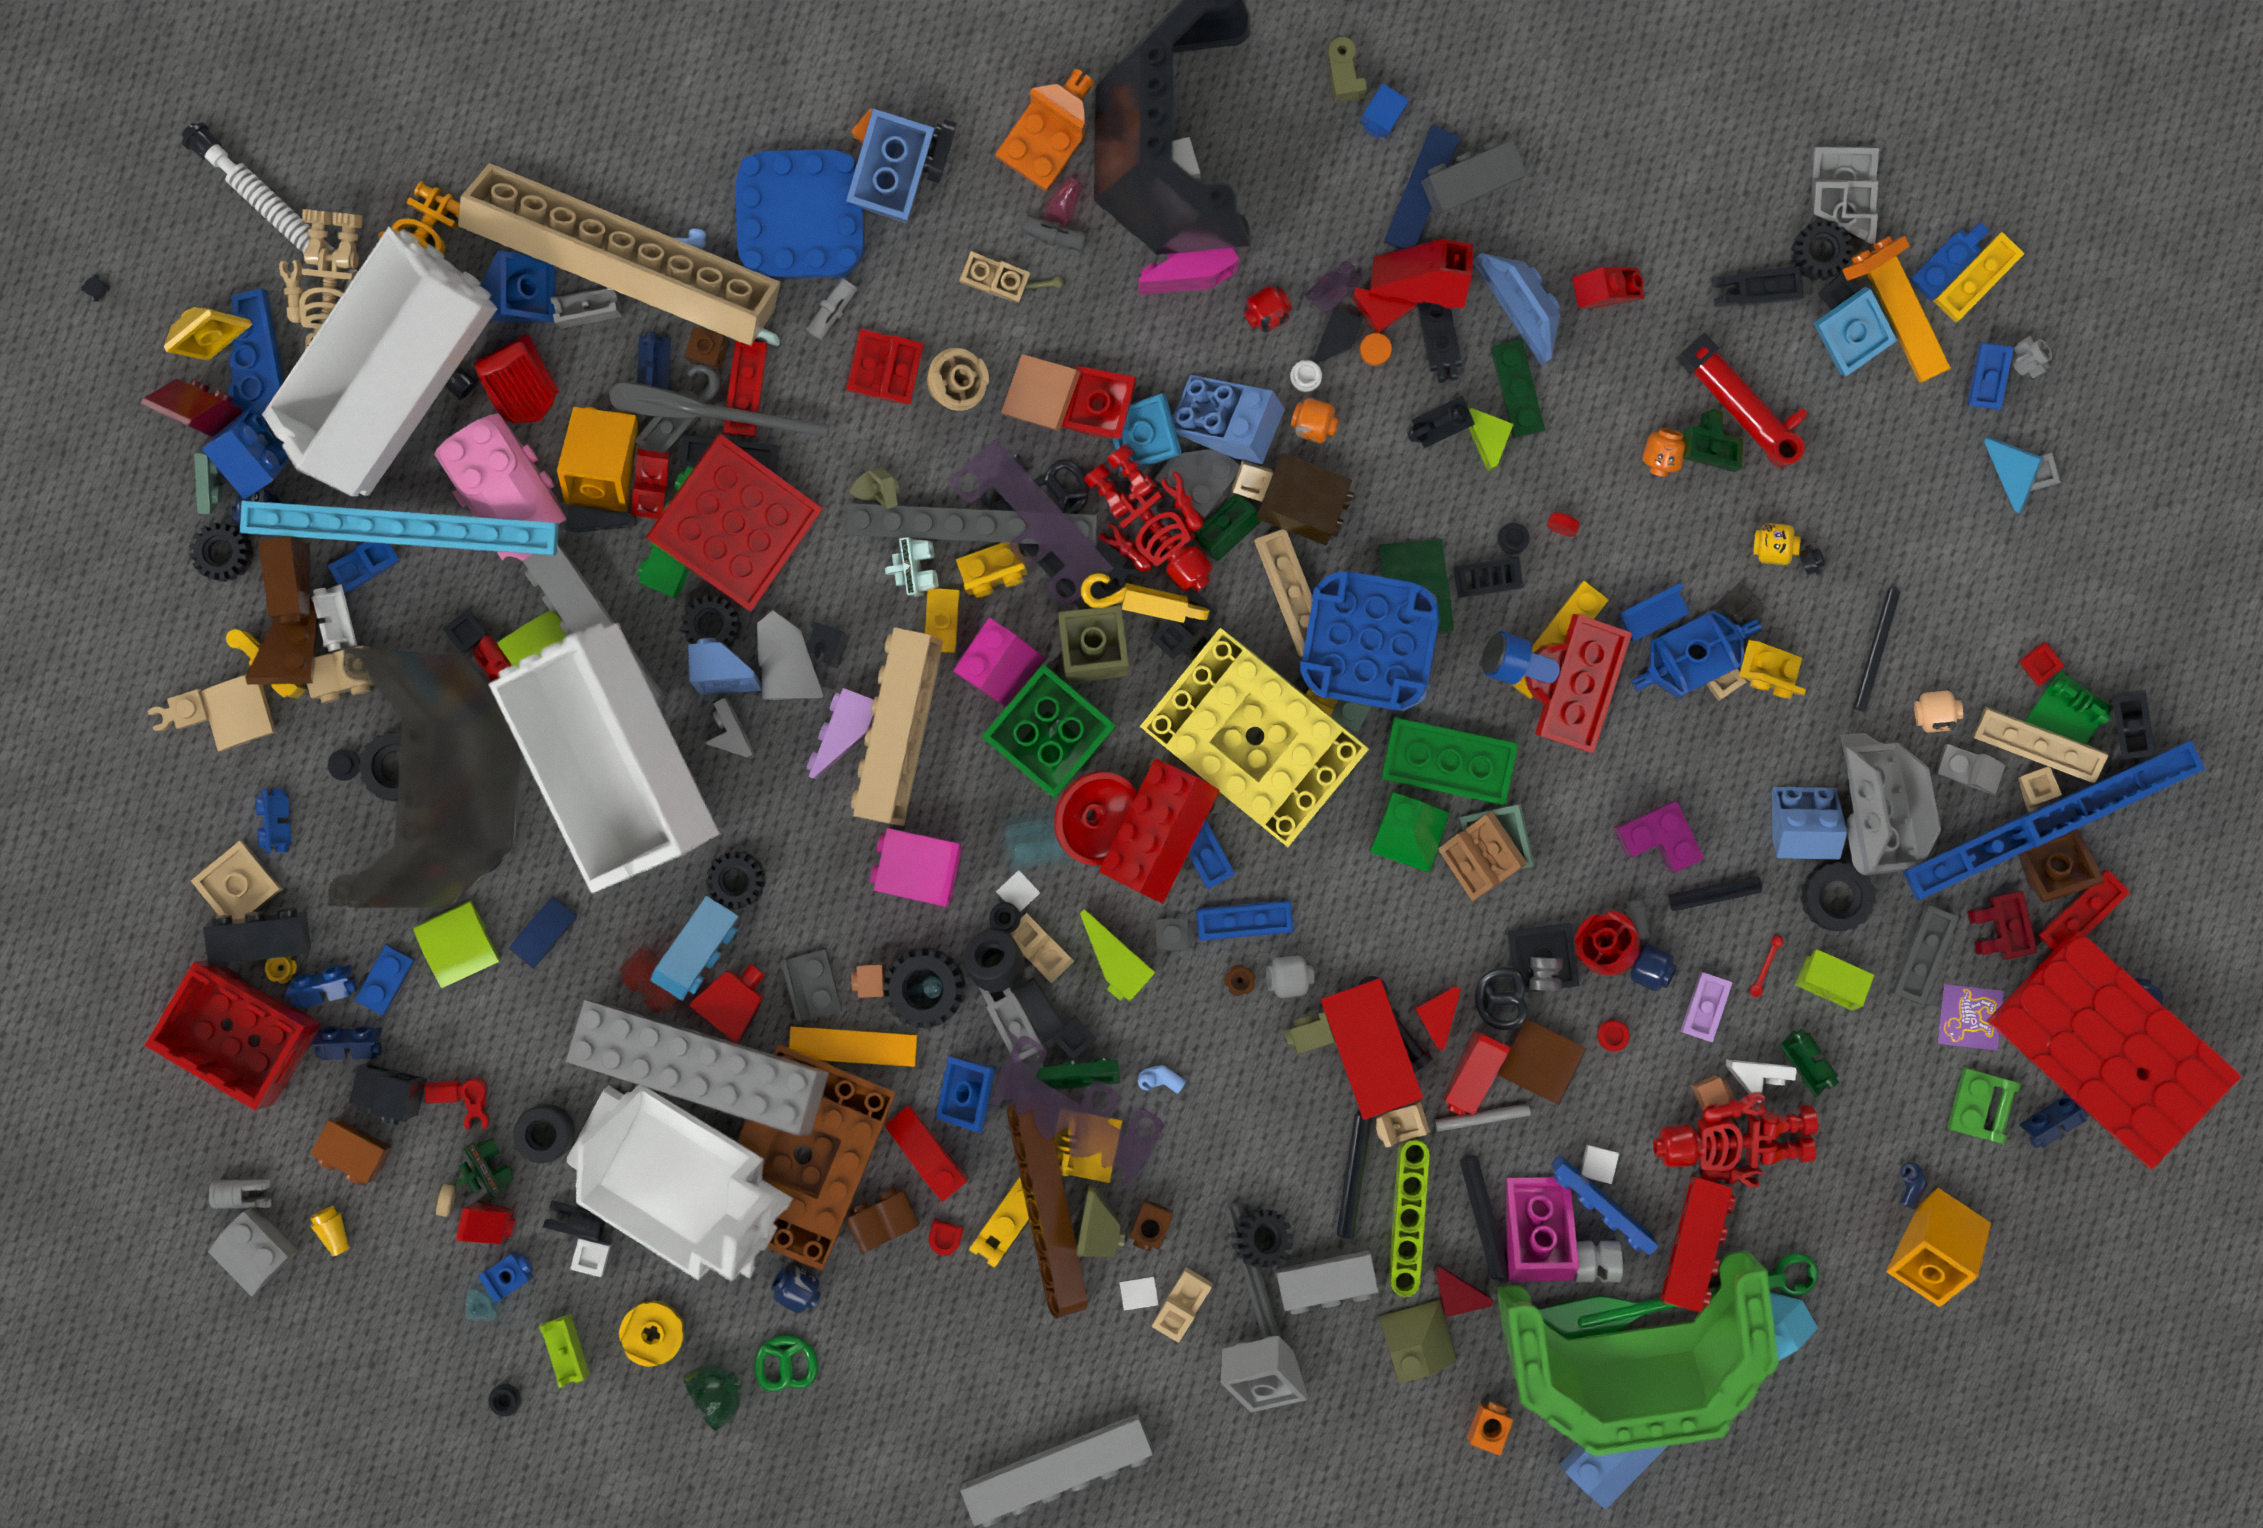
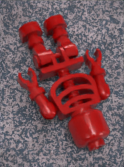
M1124 444L1112 453L1107 460L1114 469L1119 467L1123 469L1121 473L1124 477L1128 476L1132 483L1130 485L1132 493L1127 495L1125 492H1122L1120 494L1114 488L1116 486L1112 480L1110 482L1107 480L1111 471L1105 463L1097 466L1083 479L1091 489L1096 486L1099 488V495L1101 497L1105 496L1109 504L1108 508L1116 518H1120L1130 511L1131 514L1119 523L1122 528L1128 527L1139 517L1144 519L1145 525L1140 529L1136 543L1131 539L1129 541L1125 539L1122 530L1115 523L1107 524L1108 527L1114 530V538H1108L1105 532L1100 533L1099 536L1105 543L1120 550L1119 553L1124 557L1127 556L1134 562L1133 565L1141 572L1149 571L1153 564L1159 566L1168 561L1169 564L1167 565L1166 572L1179 589L1188 591L1193 588L1198 592L1211 581L1208 575L1212 572L1213 565L1199 547H1188L1186 545L1195 537L1193 531L1202 528L1203 519L1200 513L1195 511L1191 503L1193 501L1191 495L1187 496L1185 492L1184 480L1177 471L1173 472V476L1177 479L1175 487H1171L1168 484V478H1162V486L1175 498L1176 502L1174 505L1176 509L1180 508L1182 513L1177 510H1170L1154 515L1153 510H1150L1151 507L1166 494L1161 490L1150 499L1147 497L1156 489L1157 485L1148 474L1145 475L1138 469L1140 465L1136 461L1132 462L1130 458L1135 452L1129 444ZM1135 498L1142 504L1139 508L1133 501ZM1170 517L1176 522L1165 526L1162 525L1163 523L1160 519ZM1176 528L1182 531L1181 533L1175 536H1172L1171 533H1169L1171 529ZM1150 529L1151 532H1154V536L1147 544L1146 535ZM1158 540H1160L1159 542L1162 545L1155 552V545L1158 542Z
M1752 1092L1742 1098L1741 1101H1737L1735 1098L1729 1100L1728 1104L1718 1106L1716 1103L1706 1106L1703 1109L1704 1118L1697 1121V1132L1690 1125L1662 1127L1658 1138L1653 1139V1152L1656 1158H1661L1662 1163L1666 1167L1692 1166L1698 1161L1701 1167L1700 1174L1704 1180L1711 1182L1726 1180L1727 1184H1735L1738 1181L1748 1187L1755 1188L1761 1185L1756 1177H1750L1754 1174L1761 1176L1764 1174L1758 1166V1155H1761L1760 1162L1765 1165H1773L1785 1158L1787 1160H1796V1157H1798L1801 1163L1815 1162L1816 1145L1810 1134H1817L1818 1132L1817 1114L1811 1105L1800 1106L1799 1116H1796L1795 1113L1787 1114V1117L1772 1112L1765 1113L1767 1109L1763 1103L1754 1106L1757 1101L1765 1100L1762 1092ZM1742 1113L1748 1114L1747 1134H1741L1733 1118L1741 1117ZM1763 1114V1115L1760 1116V1121H1759V1119H1758V1117H1757L1756 1115ZM1724 1129H1731L1732 1135L1727 1136ZM1798 1129L1801 1132L1798 1133L1797 1144L1794 1141H1787L1784 1145L1775 1140L1779 1137V1134L1787 1130L1789 1133H1795ZM1718 1131V1136H1715L1713 1132ZM1746 1147V1159L1750 1165L1737 1169L1736 1164L1741 1157L1742 1148Z

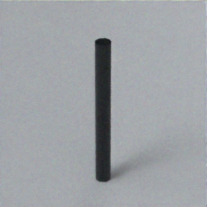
M1892 588L1887 590L1854 703V710L1866 712L1901 591Z

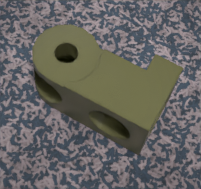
M1346 37L1335 38L1328 48L1327 63L1334 103L1365 98L1367 92L1365 78L1356 79L1354 68L1356 47Z

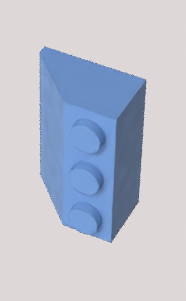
M873 108L846 202L875 214L907 223L934 134V128Z
M1578 1444L1560 1463V1466L1583 1491L1606 1510L1667 1446L1594 1457Z

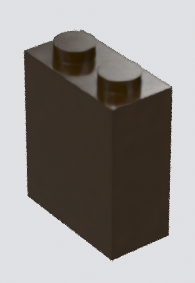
M1281 453L1256 519L1327 546L1331 536L1337 538L1344 521L1338 518L1341 509L1348 510L1354 495L1353 492L1349 491L1352 479Z

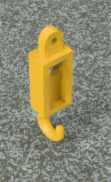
M1103 573L1088 576L1081 585V596L1084 602L1093 608H1104L1121 603L1122 610L1184 623L1185 616L1207 620L1210 612L1205 607L1189 604L1187 596L1128 583L1112 595L1096 599L1091 595V586L1097 581L1103 583L1110 581V577Z

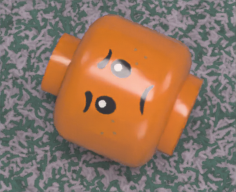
M1659 428L1658 432H1652L1649 435L1642 456L1643 462L1650 467L1649 472L1667 477L1669 472L1680 471L1683 466V453L1686 447L1682 433L1668 428Z

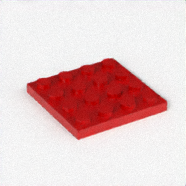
M718 434L645 538L751 612L823 508L726 437Z

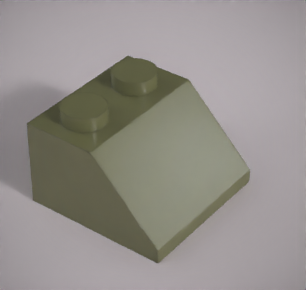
M1121 605L1058 612L1061 653L1066 684L1128 677L1129 663Z

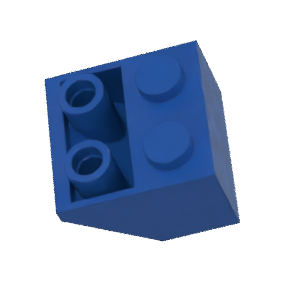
M251 407L213 436L202 448L203 452L244 500L272 482L291 459L282 446L284 442L273 435L268 429L264 418L256 414Z

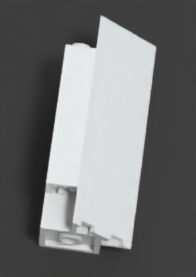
M610 1085L606 1087L567 1157V1163L577 1170V1204L697 1280H700L710 1268L731 1281L739 1273L750 1279L756 1268L754 1267V1257L760 1250L767 1248L777 1229L773 1222L784 1210H787L793 1199L762 1180L763 1158L649 1088L638 1085L632 1092L625 1094Z

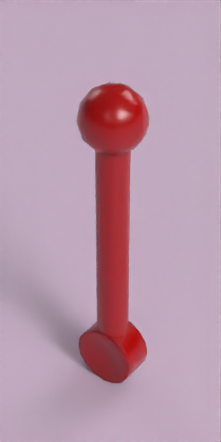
M1774 936L1771 940V950L1756 984L1752 985L1749 989V993L1753 997H1760L1763 993L1761 987L1777 949L1784 943L1781 936Z

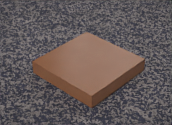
M1022 354L1001 413L1010 418L1060 432L1080 372L1073 368Z

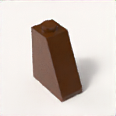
M291 536L258 541L268 617L280 620V624L300 622V617L310 615L309 544Z

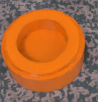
M1372 333L1363 339L1359 352L1366 364L1380 366L1389 359L1392 346L1386 336L1380 333Z

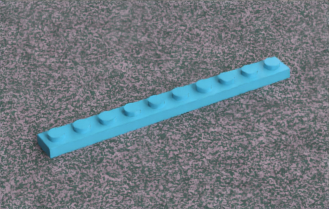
M242 501L240 533L555 556H557L559 523L252 501Z

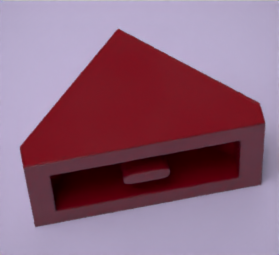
M1435 1264L1433 1271L1443 1312L1446 1317L1492 1306L1494 1300L1489 1295L1439 1264Z

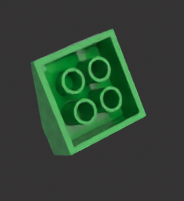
M1043 664L982 735V738L1055 799L1114 731L1116 725Z

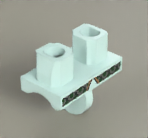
M909 537L899 539L901 553L892 554L893 566L886 567L885 574L895 575L896 586L905 585L906 583L907 595H914V597L925 596L924 591H929L939 586L936 570L922 571L920 560L934 558L933 543Z

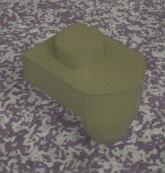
M879 467L859 476L850 487L849 493L862 500H877L883 507L889 509L898 506L896 495L900 493L896 477L890 475L882 467Z

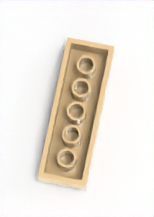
M894 627L893 633L889 634L886 639L885 652L888 653L886 665H882L879 671L878 683L881 684L879 697L876 696L872 704L871 713L874 715L872 728H868L865 736V746L868 748L866 758L861 760L858 768V777L861 778L859 790L854 791L851 800V808L854 809L853 816L900 826L905 825L942 654L943 641L932 635Z

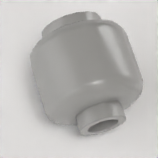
M1298 955L1275 958L1271 966L1266 968L1269 991H1274L1275 995L1279 998L1304 996L1309 989V984H1314L1312 965L1307 966L1305 959Z

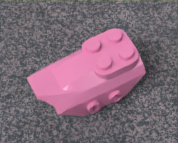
M499 413L472 422L447 438L437 448L434 455L456 487V490L453 491L455 498L463 508L468 506L473 514L472 517L559 524L566 520L560 504L551 490L555 487L552 479L545 470L540 473L534 462L538 461L534 451L528 444L522 445ZM496 551L502 561L509 556L524 561L533 555Z

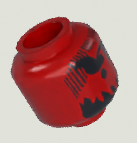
M1267 286L1247 298L1246 306L1248 310L1243 313L1252 329L1257 326L1262 332L1267 333L1289 320V311L1292 310V306L1281 288L1276 289L1273 286Z

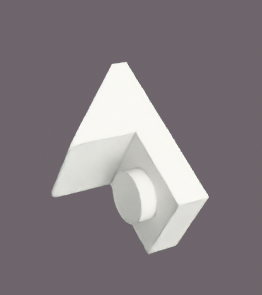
M1726 1059V1067L1748 1094L1762 1092L1763 1077L1766 1078L1765 1083L1774 1085H1785V1080L1795 1081L1796 1068L1792 1066Z

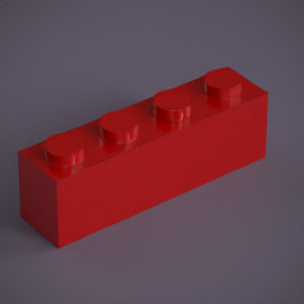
M1697 1177L1690 1178L1659 1301L1700 1313L1703 1307H1708L1712 1294V1289L1708 1288L1711 1276H1716L1720 1258L1716 1257L1718 1245H1723L1727 1236L1728 1227L1723 1226L1726 1213L1731 1214L1735 1204V1196L1731 1195L1732 1187Z

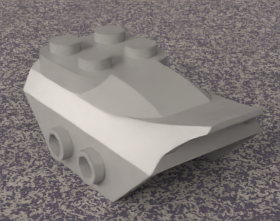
M1867 733L1841 734L1840 738L1846 761L1854 811L1846 822L1854 867L1863 875H1873L1907 870L1926 861L1941 831L1929 767L1899 743L1884 744L1873 739Z

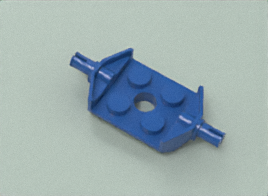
M1715 611L1703 615L1651 641L1650 668H1648L1647 673L1631 679V683L1635 686L1636 692L1651 684H1657L1680 700L1683 698V695L1736 669L1741 670L1744 659V640L1762 631L1761 625L1758 624L1757 619H1754L1740 627L1739 624H1733L1724 615ZM1693 645H1700L1706 650V656L1703 659H1694L1689 655L1688 649Z

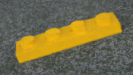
M1582 581L1531 646L1532 653L1549 643L1563 644L1572 615L1579 614L1594 619L1608 602V599L1587 582ZM1523 676L1517 684L1512 686L1528 699H1532L1533 696L1528 690L1525 676Z

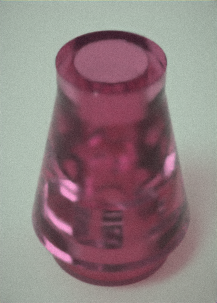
M1067 177L1061 187L1046 203L1044 216L1050 222L1054 223L1056 220L1061 222L1062 226H1067L1068 222L1073 221L1083 185L1078 180Z

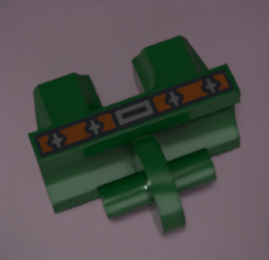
M492 1138L478 1144L472 1142L463 1148L475 1171L472 1172L467 1161L458 1165L464 1176L456 1181L458 1187L468 1183L472 1192H477L482 1189L476 1179L479 1176L492 1198L501 1193V1189L514 1179L507 1164L491 1172L485 1162L500 1153Z

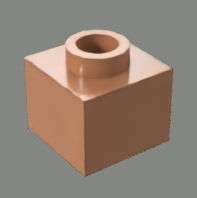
M885 964L856 966L857 972H852L851 983L852 991H858V998L884 997Z
M1715 1075L1691 1085L1702 1112L1708 1105L1716 1103L1718 1106L1728 1104L1730 1098L1734 1097L1726 1080L1722 1081L1720 1077Z

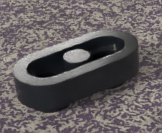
M944 119L942 125L936 124L932 137V142L937 143L933 155L927 154L923 172L928 173L927 180L940 183L955 135L956 122Z

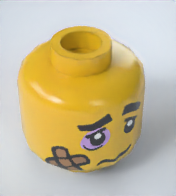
M1766 523L1762 526L1761 530H1756L1753 555H1758L1759 561L1764 564L1788 565L1793 555H1799L1801 537L1795 536V530L1791 525Z

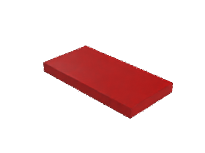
M1381 978L1320 999L1363 1120L1424 1099Z

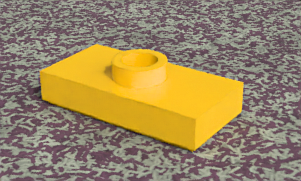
M934 588L927 592L925 634L932 635L943 641L941 652L956 653L960 590Z

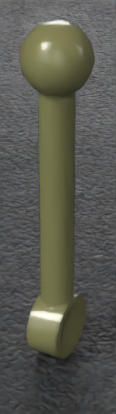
M1057 276L1053 280L1026 283L1024 290L1051 286L1059 289L1063 287L1064 279Z

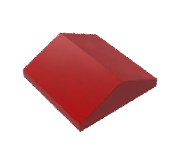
M1076 366L1080 376L1061 427L1098 438L1122 439L1137 378Z

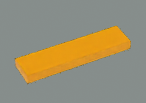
M1897 256L1868 273L1867 276L1919 384L1951 369Z
M791 1026L789 1048L820 1061L915 1067L918 1035Z

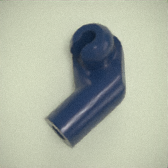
M1908 1162L1901 1167V1176L1907 1190L1900 1203L1915 1210L1927 1187V1181L1920 1166L1914 1162Z

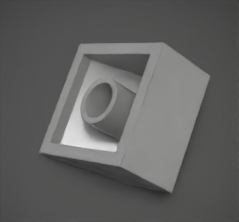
M257 1208L243 1211L219 1235L208 1251L251 1297L257 1294L299 1252Z
M1268 1336L1263 1340L1238 1343L1233 1347L1222 1349L1221 1384L1250 1412L1307 1400L1308 1394L1295 1353L1279 1336Z

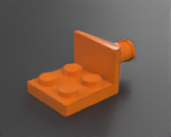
M1076 68L1062 87L1058 84L1032 88L1029 93L1030 105L995 154L997 159L1046 192H1048L1086 137L1083 99L1095 82L1087 74L1083 78L1081 76L1083 72Z

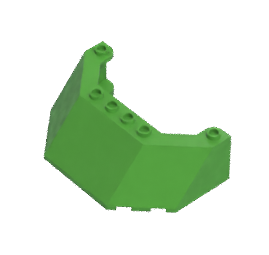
M1748 1250L1728 1253L1719 1262V1288L1711 1297L1708 1307H1703L1702 1312H1699L1693 1321L1574 1339H1566L1543 1322L1541 1313L1536 1306L1531 1304L1530 1295L1525 1288L1519 1285L1496 1287L1500 1318L1521 1404L1529 1410H1533L1545 1419L1547 1423L1566 1437L1574 1440L1594 1457L1723 1438L1730 1429L1729 1425L1740 1410L1744 1411L1758 1393L1757 1389L1768 1374L1772 1375L1779 1366L1767 1270Z

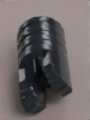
M551 1201L549 1208L557 1213L570 1215L568 1223L555 1219H546L543 1228L597 1242L600 1241L606 1221L587 1209Z

